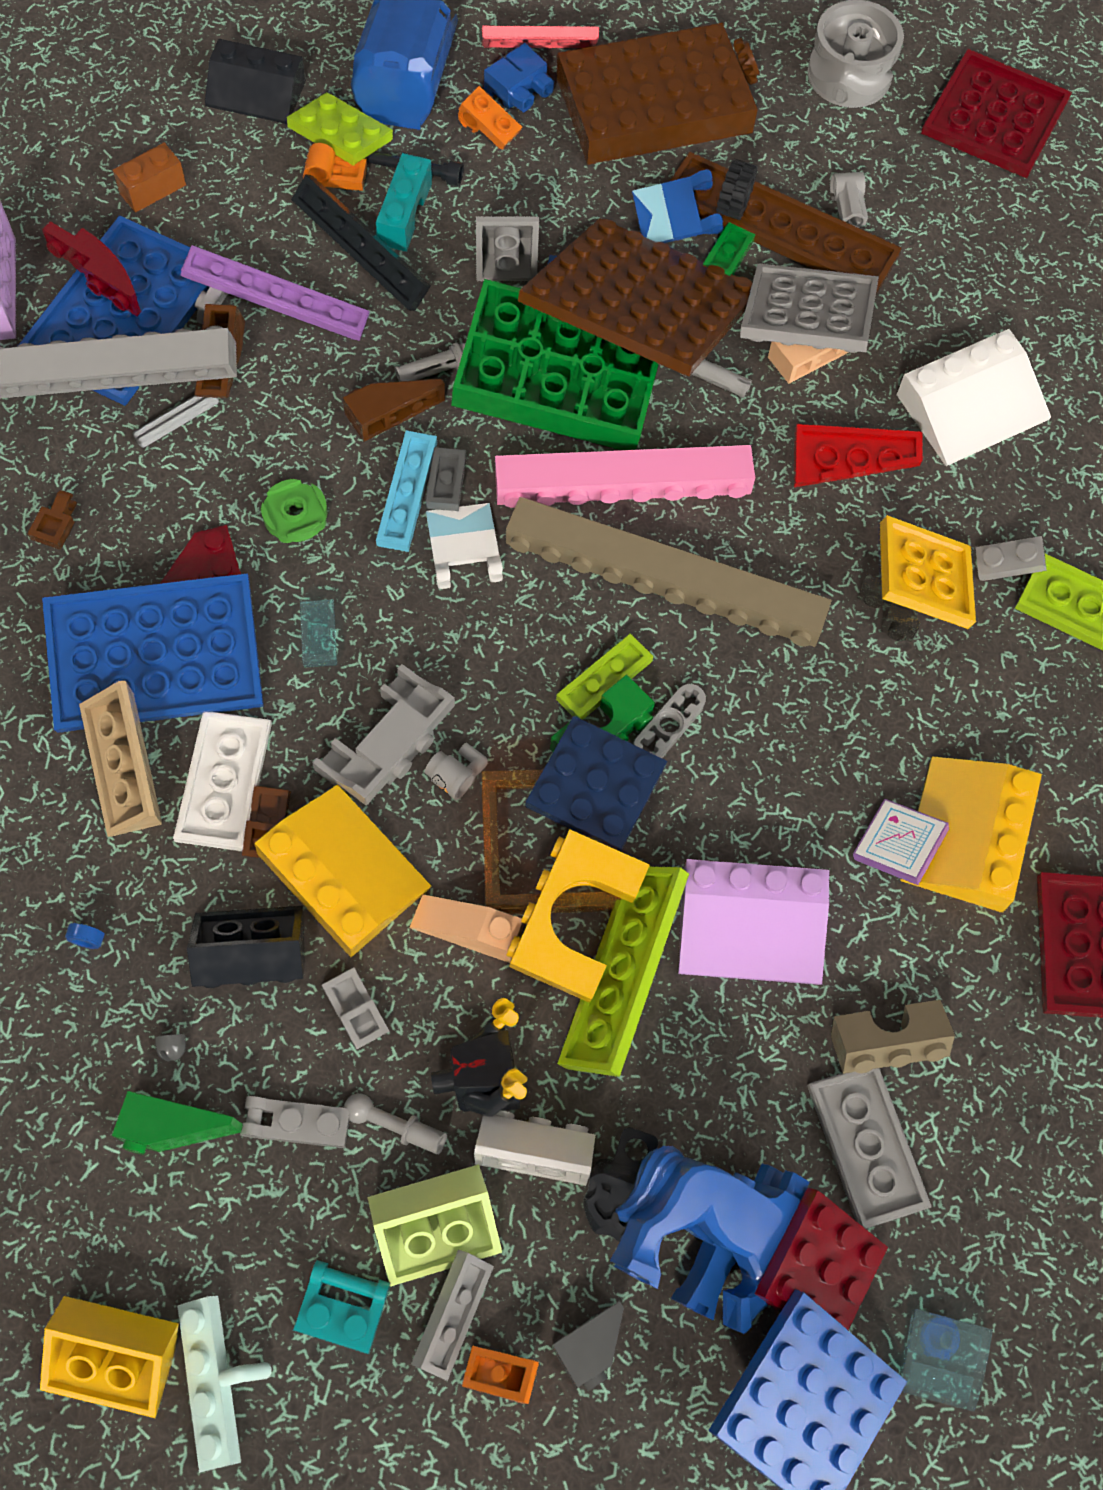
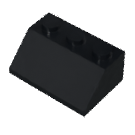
M218 38L209 59L205 106L287 124V116L294 112L306 82L302 56Z
M303 905L195 913L187 945L192 987L216 988L221 985L239 983L249 986L258 982L278 981L280 983H288L295 979H303L305 966Z

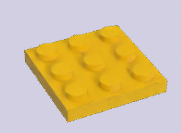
M886 515L880 522L882 599L969 629L976 622L971 546Z

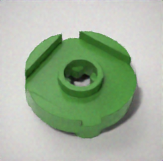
M289 479L275 484L267 492V498L264 500V504L262 502L261 506L265 527L283 543L308 540L326 526L328 510L322 491L313 484L311 486L302 484L301 480ZM295 505L297 509L303 508L298 515L288 514L290 512L289 507Z

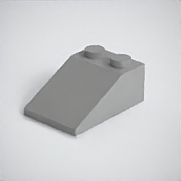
M476 217V281H484V279L491 281H530L537 275L539 217Z

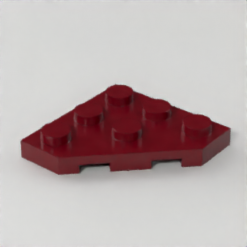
M227 525L194 533L160 584L241 574Z

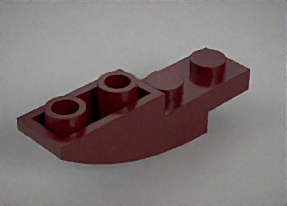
M50 221L42 229L47 242L46 247L50 253L57 258L62 257L66 259L78 271L84 273L87 279L86 284L94 294L98 296L103 295L110 299L120 310H128L136 316L141 313L139 302L127 271L115 254L103 242L84 228H81L75 235H72Z

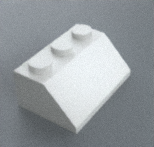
M501 1110L493 1117L483 1115L474 1152L475 1165L479 1164L480 1166L586 1186L591 1172L595 1134L588 1133L587 1127L576 1124H566V1129L553 1127L550 1120L539 1117H529V1122L516 1120L513 1113Z

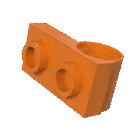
M480 86L461 103L458 109L459 121L465 128L467 126L472 128L474 133L480 130L502 150L522 129V126Z
M314 143L309 147L303 178L305 174L314 176L324 187L363 191L367 172V160L362 159L355 165H352L336 156L335 151L329 145Z

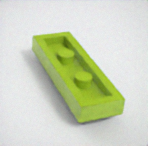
M629 634L556 695V700L572 716H577L583 720L600 706L603 693L626 674L631 679L652 662L653 655Z

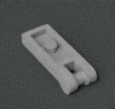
M256 1096L246 1097L244 1109L248 1110L246 1123H242L241 1136L337 1148L346 1147L349 1127L348 1108L271 1100ZM263 1112L273 1113L271 1126L261 1125Z

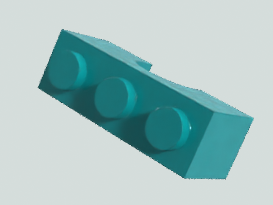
M402 153L376 220L377 236L390 248L405 252L408 250L415 231L417 206H424L432 184L430 159Z

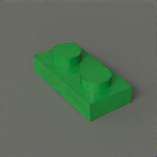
M728 222L703 265L707 267L710 265L720 266L725 270L726 275H734L752 246L755 234Z

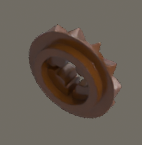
M740 37L734 40L733 46L745 79L752 85L758 82L756 76L760 75L748 41L743 42Z

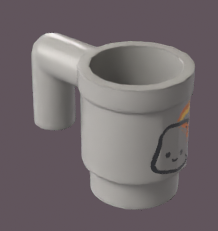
M464 743L458 752L471 762L467 767L453 756H447L442 751H439L431 758L424 771L434 784L447 792L455 800L460 799L473 784L476 776L488 764L486 756L468 743Z

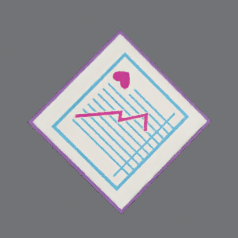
M884 799L853 853L854 859L918 885L949 830L948 822Z

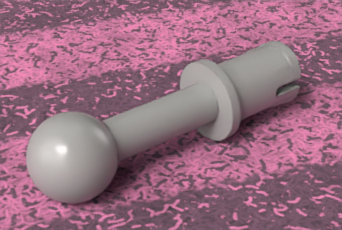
M353 1094L344 1104V1108H348L349 1121L356 1124L370 1121L402 1135L401 1143L403 1145L411 1143L432 1153L440 1154L446 1143V1133L419 1122L417 1116L413 1115L406 1121L374 1107L372 1100L365 1094Z

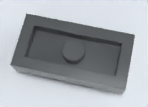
M434 447L426 497L427 509L459 511L467 459L466 450Z

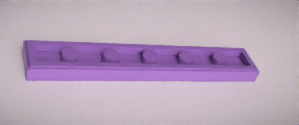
M191 245L181 269L182 277L359 341L370 311L193 245Z

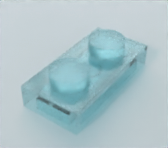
M334 600L300 602L302 662L304 668L338 665Z

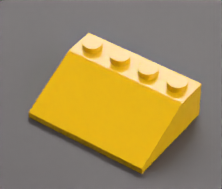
M932 757L918 812L948 822L949 830L920 883L916 885L903 879L900 881L1003 912L1015 898L1042 774L1004 763Z
M339 785L334 786L280 821L255 842L256 851L260 858L350 957L355 955L432 887Z

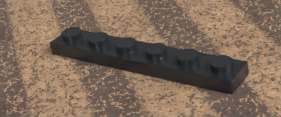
M305 174L291 200L404 307L410 311H415L431 285L314 176Z

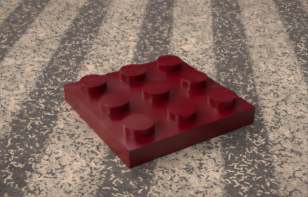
M807 1187L754 1294L781 1313L793 1291L797 1289L808 1295L849 1331L888 1247L820 1191Z

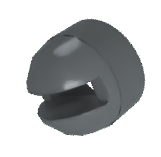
M185 1034L155 1037L158 1056L167 1062L180 1059L186 1048Z

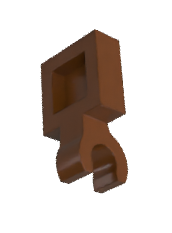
M59 490L51 509L41 506L27 533L31 540L59 550L62 549L75 523L71 514L77 502L71 500L73 497L72 493Z

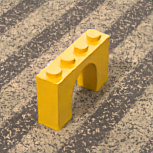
M569 829L566 838L564 839L559 836L550 855L556 858L551 871L543 870L536 886L537 890L542 891L537 904L529 902L521 920L522 923L527 924L521 938L516 935L514 936L506 956L512 958L510 968L590 1003L607 965L571 950L557 938L551 924L552 905L563 892L576 886L596 887L633 903L650 865Z

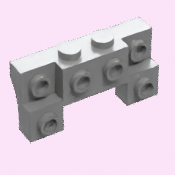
M403 664L397 668L398 676L389 686L383 684L380 688L381 697L392 704L393 707L355 748L356 753L334 738L331 742L332 749L322 760L316 758L312 762L314 771L334 786L339 785L342 789H345L366 806L386 783L391 785L396 778L401 779L407 774L412 766L411 761L419 752L423 754L429 749L434 741L433 730L455 706V697L443 688L422 679Z

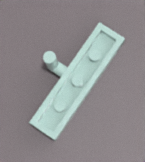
M207 1296L178 1305L199 1472L241 1463L231 1385L267 1379L271 1375V1366L267 1362L228 1368L218 1296Z

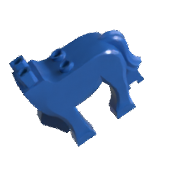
M673 1146L657 1148L649 1152L642 1160L630 1196L622 1205L616 1208L620 1221L628 1224L610 1261L615 1263V1268L640 1282L658 1289L661 1277L658 1257L661 1241L665 1235L685 1229L703 1242L687 1279L680 1288L675 1290L671 1299L702 1316L714 1320L720 1292L729 1272L737 1262L743 1278L741 1284L735 1288L723 1290V1325L745 1334L751 1328L752 1321L758 1313L769 1306L768 1303L754 1293L810 1182L794 1172L785 1170L782 1173L778 1169L763 1163L753 1181L739 1173H734L732 1176L716 1166H710L687 1158Z

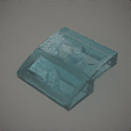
M918 1309L912 1310L906 1350L902 1351L899 1375L907 1382L902 1393L975 1412L987 1366L993 1330Z

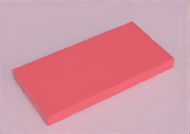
M482 26V46L484 48H518L524 43L530 48H587L596 46L599 38V27Z

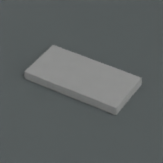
M880 1068L866 1073H842L809 1083L807 1085L855 1220L867 1229L932 1208Z

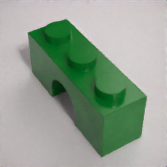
M626 674L601 696L600 709L609 717L611 722L600 729L628 741L627 736L635 729L642 731L653 719L652 713L655 702ZM569 723L551 737L550 750L554 752Z

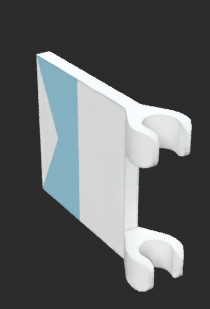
M490 503L461 506L459 511H426L439 589L451 587L449 566L487 561L490 582L502 581L503 568Z

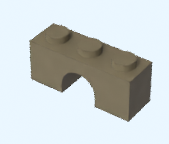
M941 1000L905 1005L901 1023L902 1030L899 1032H887L880 1029L874 1023L870 1011L834 1016L831 1038L843 1074L851 1072L866 1073L876 1068L889 1066L903 1067L913 1062L926 1060L935 1062L945 1057H950L955 1034Z

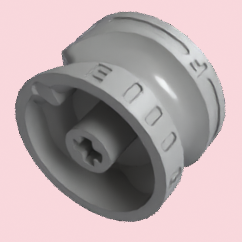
M865 0L842 1L828 8L819 19L814 40L815 47L810 55L807 71L809 82L816 93L833 104L850 108L868 106L883 98L888 92L893 79V73L890 68L898 60L903 45L904 33L900 21L887 8Z

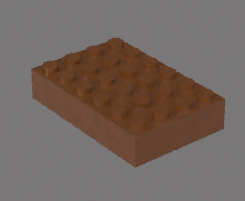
M723 22L559 52L557 55L556 78L587 165L753 133L758 108Z

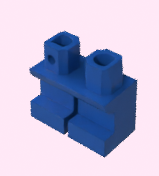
M526 43L507 54L506 59L503 57L484 70V90L491 96L496 94L501 98L504 107L507 109L515 106L524 113L534 104L533 92L536 91L544 98L553 93L554 81L547 74V63Z

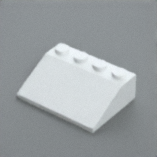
M1010 329L904 374L897 392L898 398L945 466L1051 418L1027 353Z

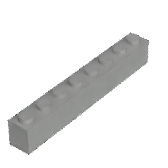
M211 326L206 330L198 331L179 329L175 333L160 334L158 332H147L143 336L115 335L110 339L83 338L77 342L55 340L45 345L23 343L18 345V347H0V398L237 377L236 341L228 328Z

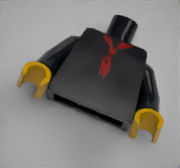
M506 998L497 1000L492 1008V1015L495 1018H491L469 1040L453 1046L450 1050L452 1069L431 1072L435 1095L455 1091L460 1110L464 1112L471 1111L487 1117H493L501 1110L521 1109L520 1099H523L527 1093V1089L522 1084L526 1083L528 1078L515 1068L509 1033L504 1025L509 1027L516 1025L519 1019L518 1013L513 1010L514 1004Z

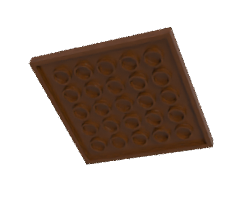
M599 218L520 289L518 302L689 377L745 313L752 282L745 277L726 275L725 270L720 266L710 265L707 267L703 265L704 262L697 260L694 255L680 253L671 249L666 243L652 241L643 237L640 232L629 231L617 226L612 220Z

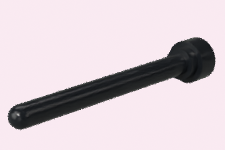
M373 152L364 159L370 164L397 168L400 157ZM452 160L449 163L445 162L443 165L431 163L432 176L441 177V180L446 181L447 185L460 187L464 173V164Z

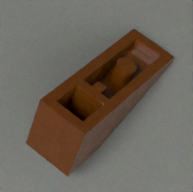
M205 304L202 330H206L211 326L228 328L236 341V364L238 366L243 346L245 319L235 305ZM234 378L196 381L195 395L196 397L228 398Z
M442 379L368 384L363 388L352 390L347 396L343 397L345 415L365 442L445 401V384Z

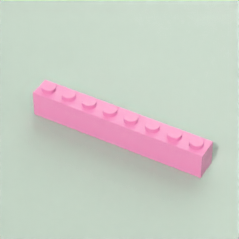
M751 445L495 456L497 505H505L510 508L516 507L519 497L547 506L557 502L581 505L587 501L615 503L618 500L625 499L645 502L651 498H666L667 500L675 501L682 497L697 496L700 499H709L716 495H729L733 498H739L746 494H751L755 481Z

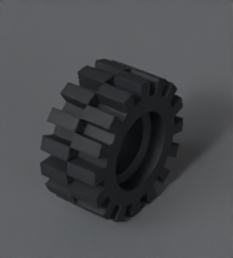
M735 158L732 160L719 195L717 213L741 220L756 180L757 165Z

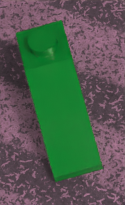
M127 1091L112 1136L124 1143L122 1149L144 1155L146 1149L162 1152L241 1133L243 1124L231 1116Z

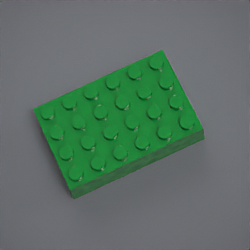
M484 279L454 381L451 406L619 450H636L659 363L518 302L521 288Z

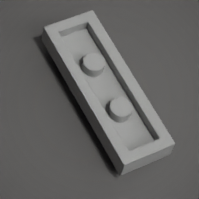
M458 1250L411 1365L448 1381L494 1266L468 1252Z

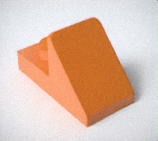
M472 1346L462 1387L502 1397L517 1403L529 1404L539 1362Z

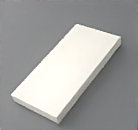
M204 712L202 714L173 837L175 842L242 851L246 820L250 821L254 786H259L272 726L271 720L218 712Z

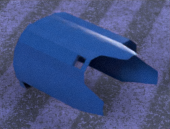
M442 0L373 1L354 55L353 75L350 85L354 100L361 112L382 124L420 130L422 124L431 113L458 23L457 13L450 22L451 10ZM439 8L445 14V17L439 12Z

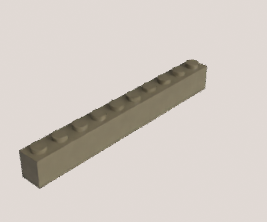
M519 497L506 528V544L518 552L526 553L529 551L541 555L548 562H562L571 565L573 569L580 573L592 572L603 576L610 583L618 584L622 582L631 585L635 590L643 594L655 593L664 596L670 603H684L696 607L703 614H717L726 617L733 624H747L759 628L763 634L769 636L780 635L789 638L798 646L806 647L810 645L816 647L832 602L831 599L523 497Z

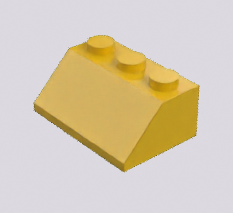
M64 1296L45 1327L40 1390L155 1418L175 1354L179 1323Z

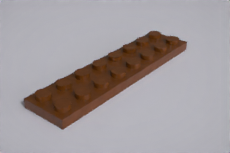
M689 152L670 181L690 177L702 170H710L713 177L712 188L693 191L700 218L704 219L710 215L719 214L716 211L717 203L729 169ZM756 181L741 220L720 214L724 229L728 222L755 234V243L811 269L878 276L876 295L902 250L901 247Z

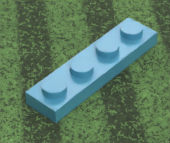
M412 431L405 432L376 538L377 546L409 552L432 465L434 447H437V436Z

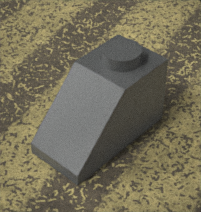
M620 1301L551 1346L576 1389L584 1384L587 1391H590L608 1379L604 1371L612 1366L624 1311Z

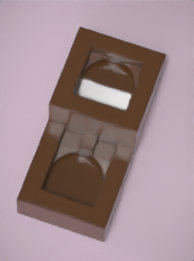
M254 786L250 821L246 820L242 856L260 858L256 851L255 842L287 817L290 790Z

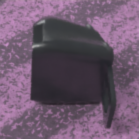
M627 1127L623 1130L613 1160L600 1159L596 1162L595 1167L590 1172L588 1189L583 1199L584 1211L592 1231L598 1235L612 1236L618 1242L621 1241L628 1223L620 1221L616 1208L622 1205L630 1196L643 1160L629 1158L625 1150L626 1144L632 1139H641L647 1145V1154L658 1147L656 1136L632 1127Z

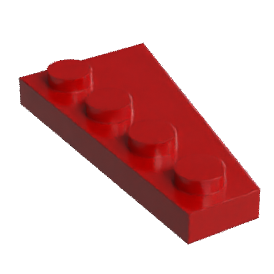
M797 424L795 427L794 487L917 467L923 461V432Z

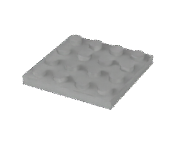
M758 263L741 325L740 338L750 339L755 342L772 341L780 342L784 345H807L816 349H841L849 353L867 352L879 277Z

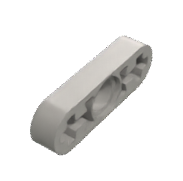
M694 684L681 686L637 736L634 745L643 749L642 744L650 745L656 734L660 739L655 745L654 755L663 758L703 711L706 702L704 691ZM695 696V704H689L684 714H682L679 710L683 706L684 697L690 698ZM664 718H672L677 721L679 728L675 732H666L661 728L660 721Z

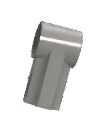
M833 173L830 180V192L834 193V196L831 198L832 201L837 202L840 220L857 228L866 225L868 216L864 201V173Z

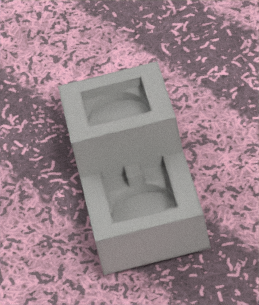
M354 967L321 985L356 1050L389 1032Z

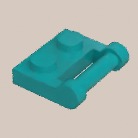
M316 1260L293 1330L369 1354L391 1283L384 1280H379L376 1283L328 1268V1263ZM325 1283L372 1298L370 1310L319 1295L322 1284Z

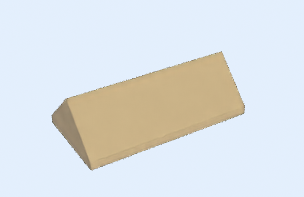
M118 681L79 704L107 837L162 825L134 693L126 681Z

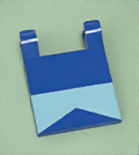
M706 169L690 177L633 190V199L643 237L655 242L668 243L701 234H717L722 232L723 221L720 214H713L700 220L693 191L712 188L713 177L711 171Z

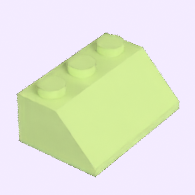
M479 1164L368 1197L373 1226L391 1286L450 1269L458 1250L468 1252L479 1259L502 1253L488 1191Z

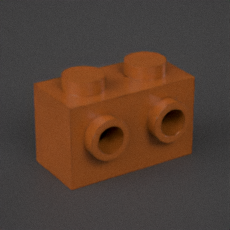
M165 142L113 169L119 193L135 213L186 186L181 162Z

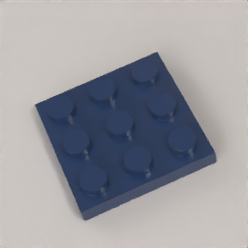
M573 716L527 798L525 807L583 836L621 852L666 768L667 761Z

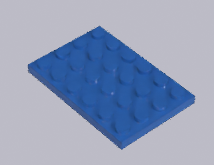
M119 215L100 241L115 254L127 271L132 281L141 313L136 316L128 310H120L110 299L103 295L98 296L94 294L86 284L85 274L76 270L19 345L23 343L45 345L55 340L77 342L83 338L110 339L115 335L143 336L147 332H158L160 334L175 333L176 330L183 329L197 310L195 303L203 290L207 292L210 287L181 276V269L190 247ZM140 386L93 391L126 406Z
M248 573L42 598L54 730L57 733L84 730L79 704L118 681H126L134 693L140 722L202 715L204 712L219 713L264 707Z

